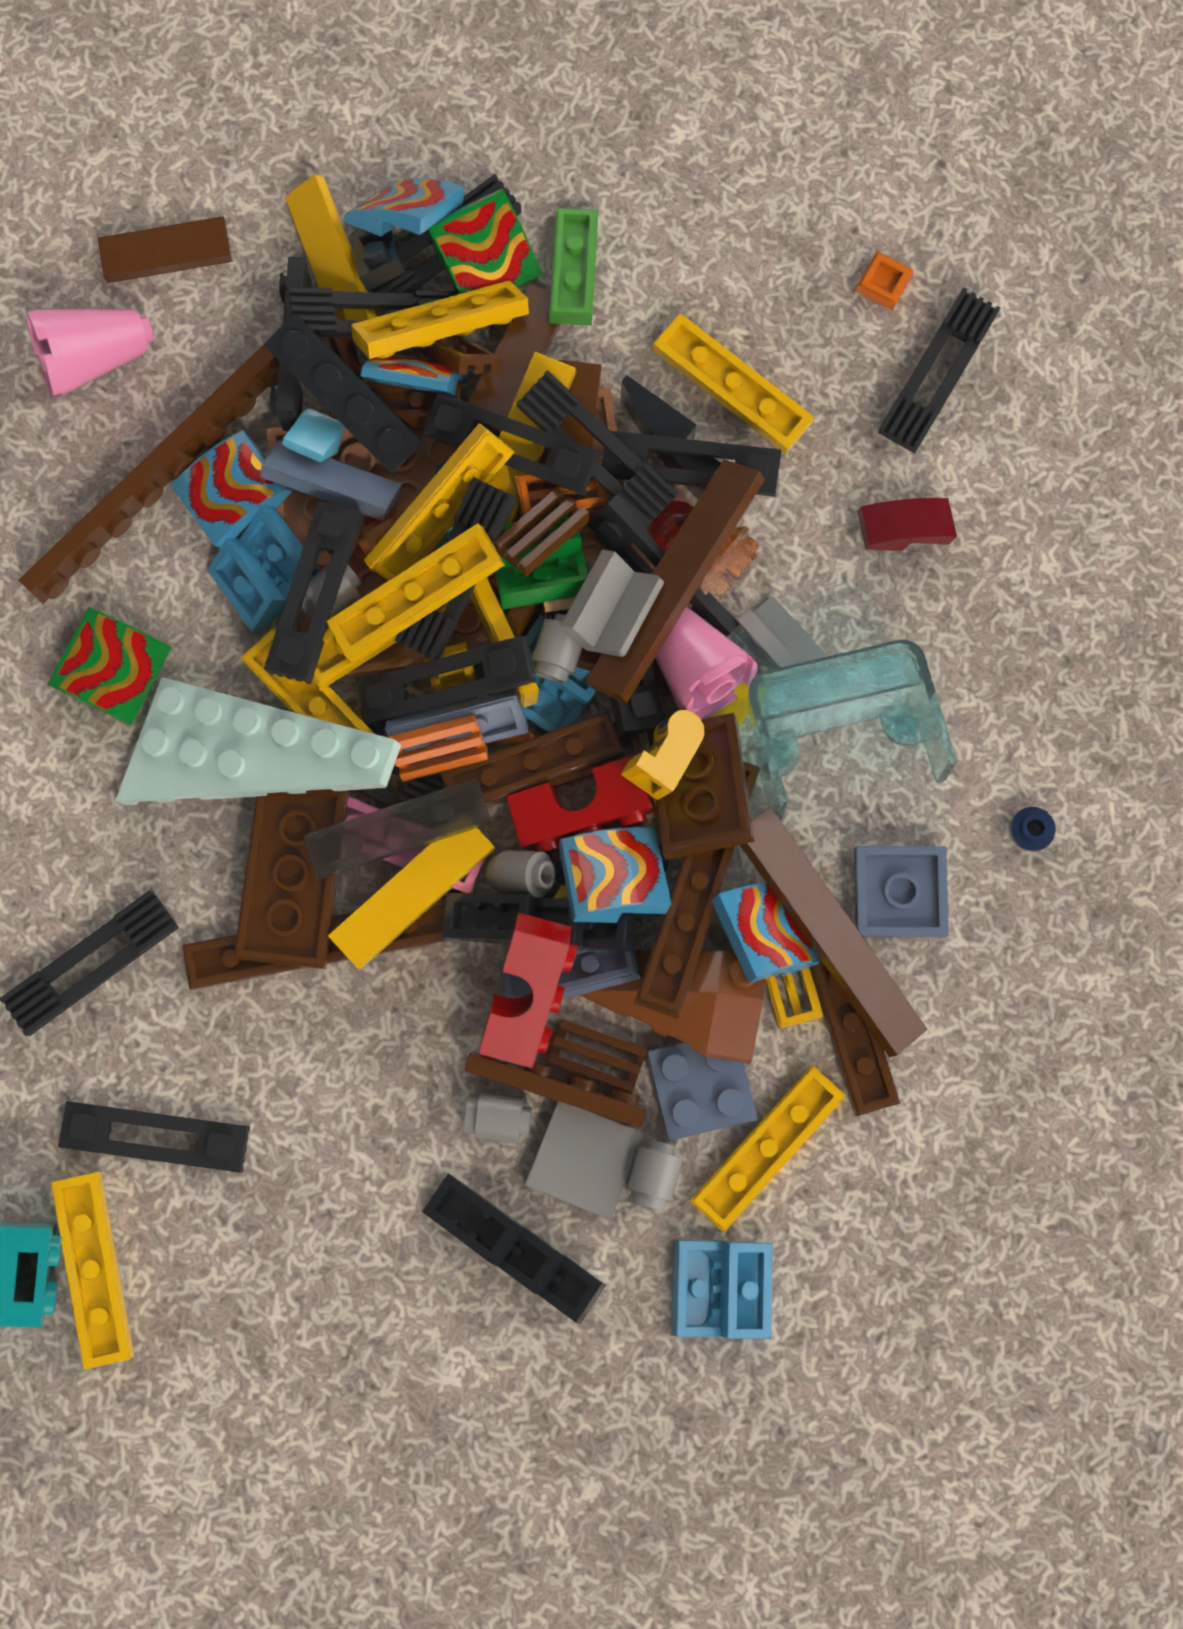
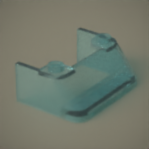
M895 640L764 671L756 675L750 683L747 699L757 766L760 767L759 773L768 806L773 809L780 821H782L788 804L781 776L791 773L799 762L800 748L797 737L880 718L886 736L895 744L911 746L924 742L936 784L945 782L957 763L925 654L912 641Z

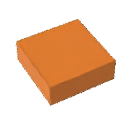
M876 251L855 292L893 311L914 270Z

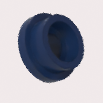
M1027 807L1015 814L1010 824V834L1015 844L1021 849L1030 852L1040 851L1049 846L1056 833V826L1052 816L1039 807ZM1029 821H1035L1040 825L1041 832L1039 836H1033L1028 832L1027 824Z

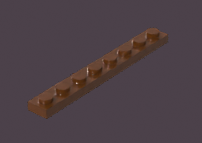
M263 344L18 581L42 604L49 598L54 599L61 595L68 587L69 579L80 568H87L98 559L101 553L100 549L112 537L117 538L123 535L131 526L132 518L143 507L147 508L154 505L162 496L163 488L175 476L179 477L181 473L194 463V458L206 446L212 447L216 445L224 436L225 428L235 418L247 415L255 406L256 398L268 387L271 388V385H274V387L278 385L280 361Z

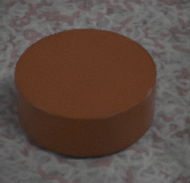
M542 603L509 609L506 620L513 634L517 636H525L539 616Z

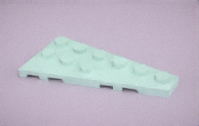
M162 677L115 801L122 805H137L138 802L145 801L168 803L175 802L176 799L189 798L212 800L267 796V793L277 792L301 794L306 793L307 790L321 789L345 791L386 788L401 744L387 737Z

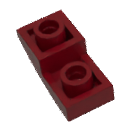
M948 498L893 500L861 506L857 510L866 550L903 551L911 543L949 545L957 538Z

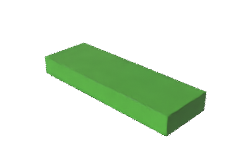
M556 208L549 323L592 326L598 210Z

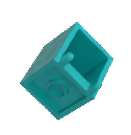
M0 1221V1327L41 1328L46 1315L53 1316L56 1308L58 1282L49 1281L50 1266L58 1267L62 1250V1237H60V1234H54L55 1223ZM19 1252L38 1253L34 1302L14 1301Z

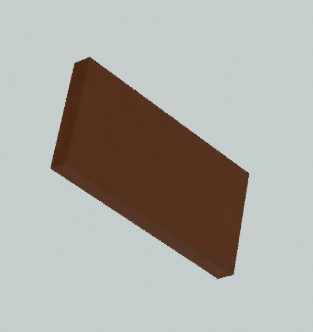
M332 789L307 790L306 793L301 794L277 792L267 793V796H256L234 959L326 970L330 945L328 935L332 930L343 836L350 795L349 790L333 791Z

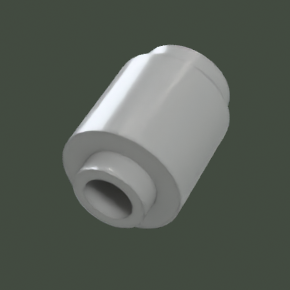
M348 564L330 618L361 597L356 589L363 584ZM329 565L311 577L302 608L311 620Z
M555 614L554 620L544 619L532 656V662L535 663L533 674L546 680L566 684L568 676L574 675L582 646L560 626L566 615Z
M505 850L493 856L487 867V879L490 886L501 894H530L534 897H543L550 891L556 877L553 862L544 852Z
M480 1092L479 1097L468 1096L464 1118V1133L475 1134V1139L519 1143L521 1134L529 1135L532 1107H524V1097Z
M651 1139L647 1148L638 1146L627 1189L631 1190L629 1202L660 1211L665 1210L667 1200L672 1201L683 1160L681 1157L674 1156L676 1146Z

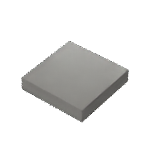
M558 1101L525 1186L611 1220L644 1133L593 1112Z

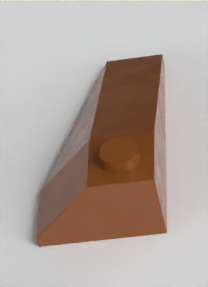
M636 950L641 979L580 995L623 1017L631 1016L652 1026L654 1032L664 1037L670 1035L691 1045V1050L705 1057L751 1064L763 1004L765 979L749 984L735 953L701 951L681 1014L676 1019L634 1004L651 950Z

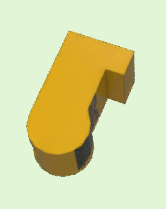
M680 710L661 721L655 728L654 744L647 753L644 750L631 758L621 775L656 800L673 792L703 740L704 725L701 719L689 710Z

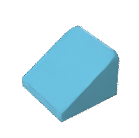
M307 408L285 435L282 445L317 462H322L338 453L345 426L335 418L312 408Z

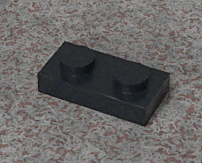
M395 227L383 236H378L360 228L350 233L358 275L367 291L406 273Z

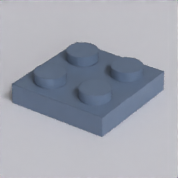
M856 846L854 848L855 926L862 937L946 938L949 936L946 846Z
M685 1042L647 1051L668 1141L758 1120L744 1063L705 1057L691 1050L692 1046Z

